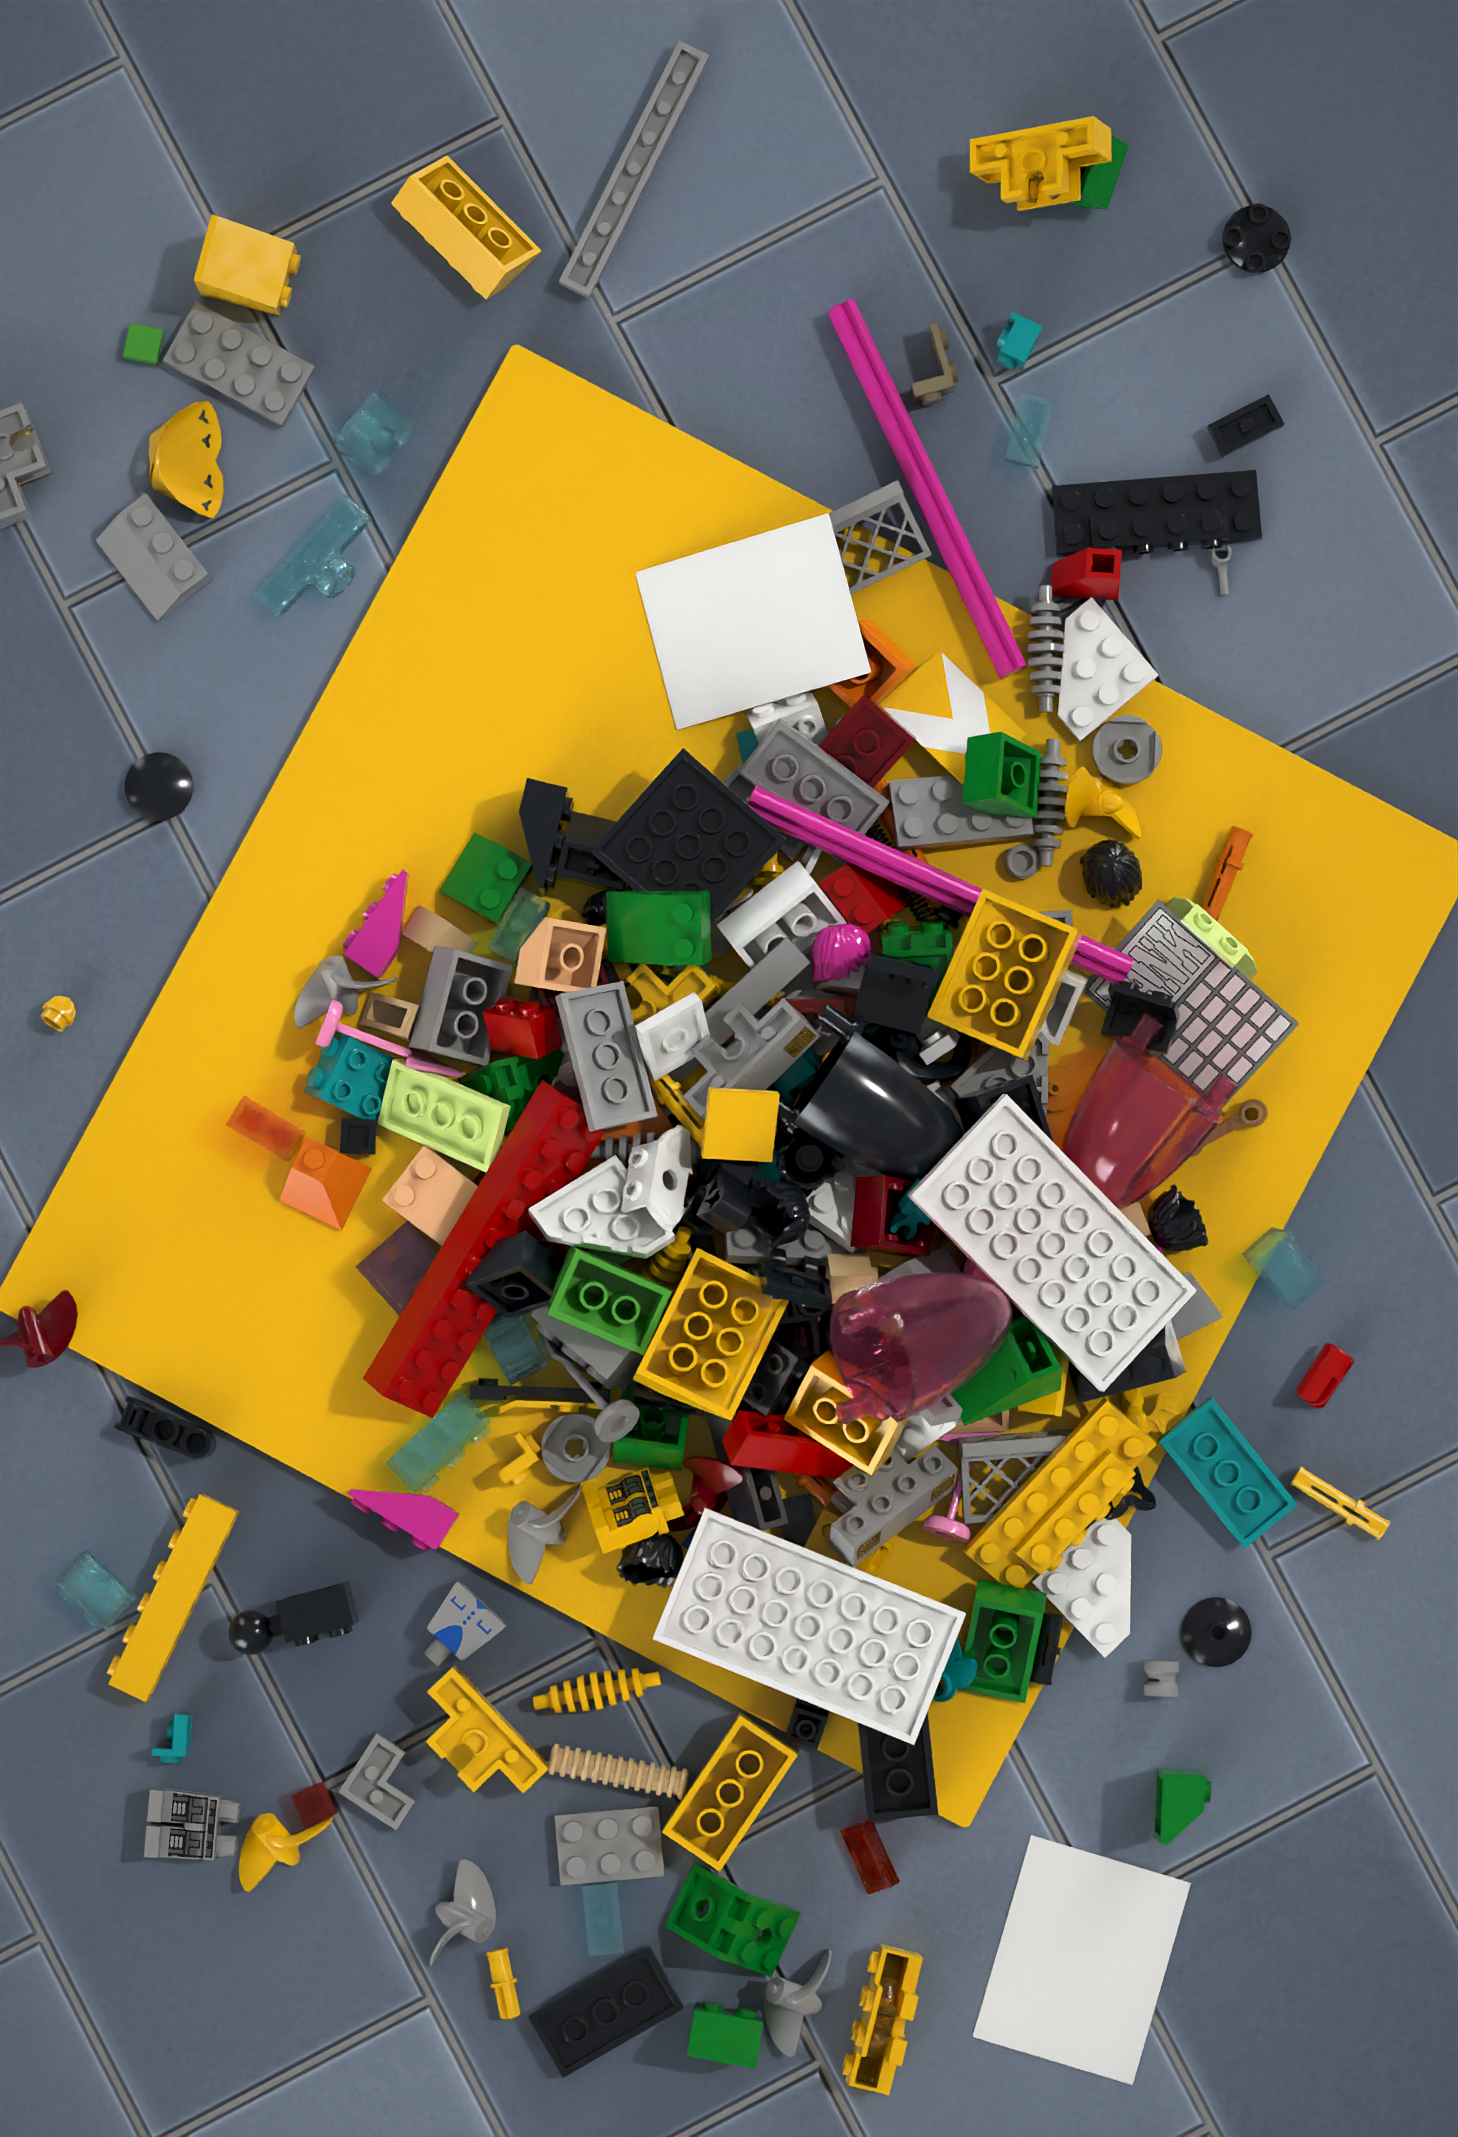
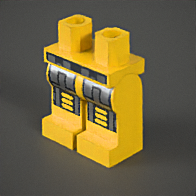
M647 1467L639 1470L640 1475H628L619 1483L600 1489L596 1488L595 1483L582 1486L593 1528L603 1554L649 1538L657 1531L659 1535L670 1532L667 1521L684 1516L670 1471L652 1477Z

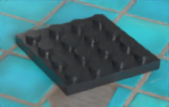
M682 748L590 852L633 891H710V922L712 926L783 847L787 839L689 752Z

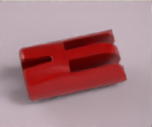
M1325 1343L1297 1386V1394L1315 1409L1324 1408L1354 1364V1359L1335 1345Z

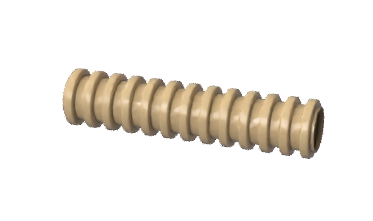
M556 1743L554 1747L552 1746L548 1765L549 1774L554 1775V1772H559L561 1777H564L565 1774L571 1775L570 1778L572 1779L580 1776L582 1781L590 1778L592 1783H597V1780L603 1781V1785H607L608 1782H611L613 1787H618V1784L624 1785V1789H629V1786L635 1787V1791H639L642 1788L645 1789V1793H650L652 1790L656 1791V1795L659 1796L661 1792L667 1793L666 1796L670 1798L673 1794L677 1795V1799L680 1800L685 1796L689 1775L686 1768H683L682 1771H677L675 1766H672V1769H667L665 1764L657 1767L654 1762L646 1765L644 1760L636 1763L634 1758H629V1761L623 1760V1756L615 1759L613 1754H608L605 1757L602 1756V1752H597V1755L591 1754V1750H587L584 1753L581 1752V1748H576L574 1751L570 1750V1746L567 1745L565 1749L559 1748L560 1745Z

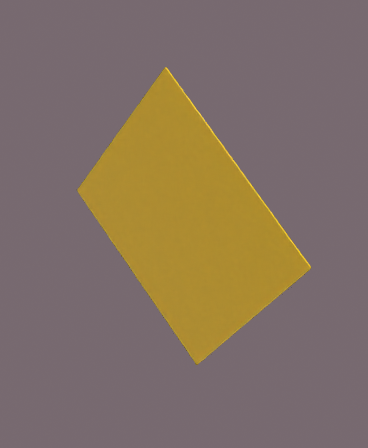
M513 345L0 1287V1311L18 1320L19 1310L23 1306H30L38 1315L61 1291L68 1290L76 1302L78 1312L77 1325L68 1345L70 1349L352 1500L354 1498L348 1495L350 1489L432 1495L460 1513L439 1547L786 1732L797 1697L653 1640L676 1579L672 1582L671 1586L668 1585L666 1588L658 1586L657 1583L649 1586L646 1583H637L634 1586L630 1581L625 1582L624 1578L619 1576L620 1573L616 1569L623 1556L622 1551L626 1546L603 1554L582 1490L575 1503L558 1520L566 1532V1541L560 1545H546L533 1583L526 1584L515 1572L508 1547V1523L514 1506L522 1501H527L549 1515L559 1508L579 1483L582 1486L595 1483L596 1488L600 1489L619 1483L628 1475H640L639 1470L648 1467L612 1462L614 1442H611L609 1460L605 1468L596 1477L584 1482L563 1481L555 1477L547 1469L543 1460L542 1438L546 1429L554 1420L562 1416L586 1414L597 1419L602 1410L586 1409V1406H579V1413L558 1412L559 1405H551V1408L515 1407L499 1414V1406L511 1400L574 1402V1397L506 1395V1400L470 1399V1385H479V1378L498 1379V1386L582 1388L565 1369V1363L550 1356L538 1331L535 1329L539 1322L530 1316L533 1311L509 1319L497 1311L433 1418L382 1396L363 1379L442 1247L382 1201L424 1145L390 1129H386L376 1140V1155L355 1154L351 1157L372 1169L342 1230L279 1200L301 1145L276 1119L305 1090L307 1076L311 1069L316 1067L322 1055V1047L315 1043L326 1013L301 1029L296 1026L294 1019V1010L300 993L311 975L319 967V964L328 957L340 955L345 960L352 980H378L343 955L346 950L343 947V943L354 929L359 932L366 922L362 917L373 901L379 903L386 892L382 888L393 873L399 875L403 869L408 873L409 880L402 932L420 905L478 942L471 954L513 966L505 997H514L518 1001L528 1002L532 986L515 983L520 948L542 922L543 918L547 917L550 910H555L557 906H562L563 908L571 906L573 910L578 909L582 916L583 907L588 898L604 890L556 879L554 889L547 888L546 896L541 895L534 870H532L498 927L439 892L474 832L532 863L519 814L527 778L567 787L570 797L573 798L574 812L617 822L682 748L689 752L721 782H724L738 765L743 766L736 734L752 730L745 712L753 710V708L679 730L676 729L635 572L833 511L520 345ZM856 523L851 538L869 544L873 532ZM849 527L837 533L847 536ZM877 534L874 546L892 552L895 543ZM835 537L839 553H841L845 540ZM849 541L843 561L861 567L868 548ZM901 546L898 547L897 554L908 558L916 555ZM872 550L866 569L877 573L886 570L890 555ZM895 558L892 566L904 560ZM923 559L851 595L857 621L870 619L917 665L909 676L940 650L1027 733L1020 742L1041 752V757H1044L1047 739L1060 740L1061 758L1066 759L1067 765L1066 767L1059 768V771L1067 773V781H1058L1060 785L1069 787L1074 774L1080 767H1085L1092 778H1104L1100 775L1098 768L1094 764L1092 745L1101 727L1117 716L1133 715L1142 718L1157 732L1162 745L1159 764L1148 778L1133 785L1113 783L1125 795L1135 810L1141 828V838H1135L1111 816H1080L1075 827H1069L1066 821L1055 822V826L1064 827L1063 835L1054 836L1055 840L1062 842L1060 849H1055V852H1053L1052 867L1039 866L1037 872L1029 879L1019 880L1013 878L1006 870L1005 858L1009 850L1016 845L1025 844L1033 847L1032 839H1040L1038 834H1033L1032 838L921 848L929 865L1036 912L1072 910L1074 928L1079 929L1084 936L1115 949L1157 900H1160L1167 907V903L1174 896H1178L1180 898H1187L1201 907L1219 863L1216 861L1218 854L1223 853L1232 826L1242 828L1253 834L1241 861L1244 863L1243 868L1236 873L1217 922L1245 946L1253 956L1258 972L1250 980L1292 1016L1299 1025L1227 1104L1218 1111L1150 1050L1102 1036L1100 1032L1107 1012L1084 992L1059 1046L1049 1042L1048 1068L1052 1065H1057L1059 1068L1065 1067L1067 1072L1074 1074V1080L1078 1083L1076 1088L1078 1095L1074 1098L1072 1105L1067 1106L1065 1111L1058 1110L1056 1113L1047 1110V1123L1054 1144L1118 1209L1139 1202L1148 1224V1211L1153 1202L1164 1191L1168 1192L1171 1189L1170 1186L1175 1184L1177 1191L1182 1192V1196L1188 1200H1194L1195 1209H1200L1199 1214L1202 1216L1203 1224H1205L1209 1243L1205 1247L1200 1246L1188 1251H1172L1162 1247L1161 1254L1181 1274L1190 1272L1223 1317L1177 1340L1186 1369L1185 1373L1173 1379L1141 1387V1393L1144 1398L1142 1410L1147 1416L1154 1411L1158 1394L1171 1391L1181 1392L1177 1404L1180 1414L1168 1421L1166 1425L1167 1432L1181 1421L1188 1412L1458 898V840L1155 680L1079 743L1057 717L1059 694L1053 697V713H1039V698L1037 695L1032 694L1031 686L1039 685V682L1030 681L1029 675L1030 672L1039 671V669L1028 667L1029 658L1039 657V655L1027 654V645L1039 643V641L1028 640L1029 631L1039 630V628L1029 626L1030 618L1033 616L995 597L1027 664L1026 668L1019 673L1012 674L1005 679H1000L950 572ZM843 565L848 587L856 584L860 571ZM864 572L862 581L872 577L873 575ZM1063 640L1052 641V643L1063 644ZM1062 654L1052 655V657L1062 658ZM1061 667L1054 668L1052 671L1061 672ZM1060 681L1053 682V685L1060 686ZM823 686L810 691L819 705L827 732L829 733L837 721L850 710V707L828 686ZM915 741L881 780L886 779L888 784L889 781L952 774L920 743ZM1124 741L1122 747H1117V752L1123 755V759H1129L1131 754H1136V748L1130 747V741ZM1040 766V770H1045V767ZM1057 795V798L1066 799L1067 795ZM1056 809V812L1065 813V809ZM879 816L876 823L880 824L878 829H883L882 833H886L884 838H889L884 844L891 842L890 847H895L896 844L881 816ZM1032 820V824L1041 825V821ZM564 821L562 831H565V834L569 822ZM1108 839L1116 840L1119 843H1124L1130 851L1135 853V857L1139 859L1142 872V890H1139V894L1135 895L1133 901H1130L1129 906L1123 904L1119 908H1111L1106 903L1102 905L1100 900L1092 898L1091 894H1088L1084 876L1082 875L1083 865L1080 864V858L1094 844ZM807 844L792 861L779 850L777 862L780 866H784V871L797 861L801 863L810 844ZM1033 847L1039 855L1038 848ZM823 851L810 876L819 886L820 882L838 870L839 867L829 853ZM555 855L554 865H558L560 855ZM801 863V865L805 869L807 865ZM759 872L755 878H762V873ZM753 880L747 886L752 888L753 892H759L762 888L760 886H753ZM626 884L625 891H633V890ZM923 896L920 897L919 899L915 900L913 903H915V902H917L918 900H920L921 898H923ZM750 898L734 906L731 909L730 914L734 912L737 908H739L742 904H744L746 901H748ZM926 898L924 902L917 905L915 908L921 906L925 902H929L928 906L917 912L919 913L927 907H932L930 911L921 916L923 917L931 911H933L935 907L939 908L941 904ZM906 907L888 921H906L908 927L920 926V921H916V917L910 911L911 907ZM932 915L931 917H929V918H927V919H939V918H938L937 916H935V915ZM962 915L958 921L959 927L957 929L948 925L952 932L954 946H958L967 926L968 917ZM886 923L880 928H886ZM877 929L868 936L872 944L871 950L883 953L879 943V929ZM401 935L399 953L380 979L398 977V980L358 993L357 1012L352 1016L342 1012L339 1023L409 1049L410 1041L363 1026L360 1022L371 992L420 1006L433 954ZM732 946L726 954L712 957V960L708 963L698 965L707 975H718L719 979L740 981L751 971ZM629 963L633 967L640 965V963ZM646 964L658 973L675 977L688 966L679 965L667 969L666 965ZM1073 964L1069 965V967L1081 971L1087 975H1092V973L1083 970ZM716 999L715 1002H709L703 1008L704 1013L707 1010H709L718 1001V999ZM865 1021L866 1025L861 1036L870 1041L875 1035L886 1029L887 1026ZM735 1033L726 1041V1043L731 1044L736 1039ZM972 1044V1056L967 1068L953 1080L951 1079L947 1082L938 1081L942 1088L946 1085L950 1087L975 1063L976 1055L974 1054ZM381 1048L387 1055L396 1059H407V1057ZM954 1048L934 1061L949 1062L954 1055ZM492 1050L488 1065L498 1060L515 1057V1055ZM423 1051L463 1075L484 1067ZM828 1052V1053L826 1054V1056H825L824 1059L822 1060V1063H823V1061L825 1060V1058L828 1056V1054H829L830 1052ZM438 1074L456 1083H459L458 1077ZM918 1079L926 1087L933 1083L930 1080ZM806 1085L803 1089L800 1090V1092H799V1094H798V1096H797V1098H796V1100H795V1102H794L793 1107H794L795 1104L797 1103L798 1099H799L800 1096L802 1095V1093H803V1091L805 1090V1088L807 1087V1085ZM1258 1099L1266 1105L1268 1116L1263 1124L1257 1127L1244 1125L1204 1146L1198 1155L1187 1157L1188 1154L1196 1151L1197 1142L1193 1139H1188L1180 1143L1184 1136L1188 1134L1197 1135L1214 1125L1216 1126L1220 1122L1222 1123V1121L1239 1113L1241 1105L1247 1100ZM659 1103V1105L661 1106V1108H662V1107H667V1105H664V1106H663V1105H661V1103ZM956 1104L953 1105L956 1111L958 1112ZM1249 1107L1247 1110L1248 1118L1256 1120L1258 1111L1253 1107ZM426 1146L465 1177H468L475 1169V1167ZM714 1228L712 1238L717 1257L726 1262L724 1233ZM940 1229L941 1236L943 1239L946 1236V1234ZM1152 1232L1150 1235L1145 1236L1154 1246L1157 1244ZM545 1236L540 1240L543 1242H548ZM939 1243L931 1244V1251H932ZM651 1255V1256L648 1257L647 1259H644V1258H639V1259H641V1260L645 1261L646 1263H648L649 1260L651 1259V1257H652L653 1255ZM747 1264L748 1273L760 1279L759 1270L762 1264ZM786 1265L787 1268L797 1270L796 1265ZM879 1265L872 1266L877 1267L878 1278L890 1272ZM674 1294L669 1298L665 1309L668 1307ZM885 1294V1300L879 1302L883 1307H887L888 1314L877 1315V1322L890 1321V1328L878 1329V1332L882 1333V1335H888L889 1332L909 1333L916 1337L921 1344L920 1349L928 1358L931 1373L937 1379V1354H948L944 1321L928 1326L923 1325L916 1317L911 1316L908 1311L895 1310ZM1012 1302L1001 1309H1012L1018 1318L1022 1316V1312ZM964 1317L967 1327H969L971 1323ZM1069 1363L1062 1416L1016 1411V1407L1009 1409V1431H998V1434L1075 1429L1089 1412L1083 1402L1078 1403L1069 1373ZM579 1371L588 1382H599L588 1372L585 1374ZM602 1384V1389H608ZM615 1385L610 1390V1403H607L608 1405L621 1400L622 1390ZM1121 1392L1105 1396L1124 1413V1408L1121 1406ZM705 1411L703 1417L689 1415L683 1461L687 1457L693 1456L718 1459ZM773 1414V1415L785 1416L786 1414ZM518 1431H521L524 1436L530 1433L541 1448L537 1452L540 1460L529 1467L532 1474L515 1485L511 1480L505 1484L498 1475V1472L525 1453L513 1435ZM1152 1431L1148 1434L1155 1440L1157 1445L1138 1464L1143 1483L1147 1488L1166 1453L1157 1441L1163 1435L1158 1431ZM580 1438L575 1442L569 1440L566 1444L570 1448L568 1455L570 1457H574L576 1454L583 1456L585 1450L582 1448L584 1441ZM937 1439L907 1462L910 1464L935 1445L958 1468L957 1483L960 1473V1454L957 1445ZM1043 1456L1034 1468L1038 1469L1049 1456ZM1023 1457V1458H1024L1026 1461L1030 1462L1034 1457ZM1010 1458L999 1470L1013 1481L1026 1465L1018 1458ZM1000 1459L989 1461L995 1465ZM972 1461L969 1476L979 1484L992 1468L984 1461ZM683 1462L681 1471L648 1467L652 1477L670 1471L682 1508L690 1503L693 1473L683 1466ZM1030 1470L1018 1486L1021 1487L1034 1472ZM775 1471L782 1499L810 1494L803 1486L799 1488L795 1484L797 1480L789 1472ZM996 1472L983 1488L997 1500L1010 1484ZM823 1477L836 1491L839 1490L833 1484V1481L837 1478ZM969 1482L971 1493L975 1486ZM1014 1488L1001 1504L1004 1505L1017 1490ZM952 1490L888 1540L894 1545L878 1578L965 1612L966 1615L957 1636L964 1654L978 1579L995 1583L999 1582L965 1554L963 1548L968 1543L948 1541L931 1535L922 1529L926 1517L931 1515L946 1517L954 1492ZM980 1491L970 1502L971 1514L985 1513L994 1502ZM1128 1492L1123 1496L1117 1494L1112 1499V1504L1115 1508L1126 1495L1132 1494L1139 1499H1142V1497L1135 1492ZM811 1495L816 1522L823 1510H827L839 1517L844 1515L832 1502L823 1508ZM961 1496L954 1520L964 1524ZM728 1499L723 1509L719 1512L734 1519ZM1130 1506L1122 1516L1116 1518L1125 1529L1136 1508ZM998 1507L993 1513L998 1512L1000 1508ZM987 1522L964 1524L971 1533L969 1542ZM781 1526L764 1530V1532L784 1539ZM694 1527L683 1531L664 1533L672 1535L680 1545L684 1559L688 1550L681 1543ZM1037 1573V1574L1025 1585L1024 1589H1029V1590H1034V1591H1039V1592H1041V1591L1032 1583V1581L1039 1575V1573ZM1046 1597L1044 1612L1064 1616ZM1064 1617L1058 1645V1647H1061V1651L1075 1627L1066 1617ZM1049 1633V1636H1048L1047 1647H1046L1045 1656H1044V1661H1043L1044 1664H1045V1662H1046L1047 1651H1048V1646H1049L1050 1637H1051V1634H1050V1633ZM941 1678L940 1684L945 1689L944 1681ZM1029 1682L1025 1703L958 1689L955 1696L948 1701L939 1702L932 1699L928 1709L938 1815L964 1828L971 1824L1044 1686L1043 1684ZM829 1711L817 1750L862 1773L857 1722Z

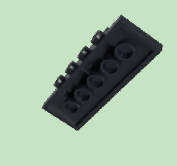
M1256 470L1055 485L1051 487L1057 556L1074 554L1085 548L1133 550L1135 555L1150 554L1154 552V548L1167 547L1168 552L1188 550V545L1201 544L1202 549H1213L1214 546L1217 549L1221 548L1222 543L1261 540L1262 538Z

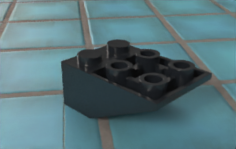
M527 778L519 814L540 894L546 896L547 888L554 889L556 883L555 873L557 865H554L555 855H560L565 837V831H562L564 821H570L574 802L573 798L569 795L567 787Z

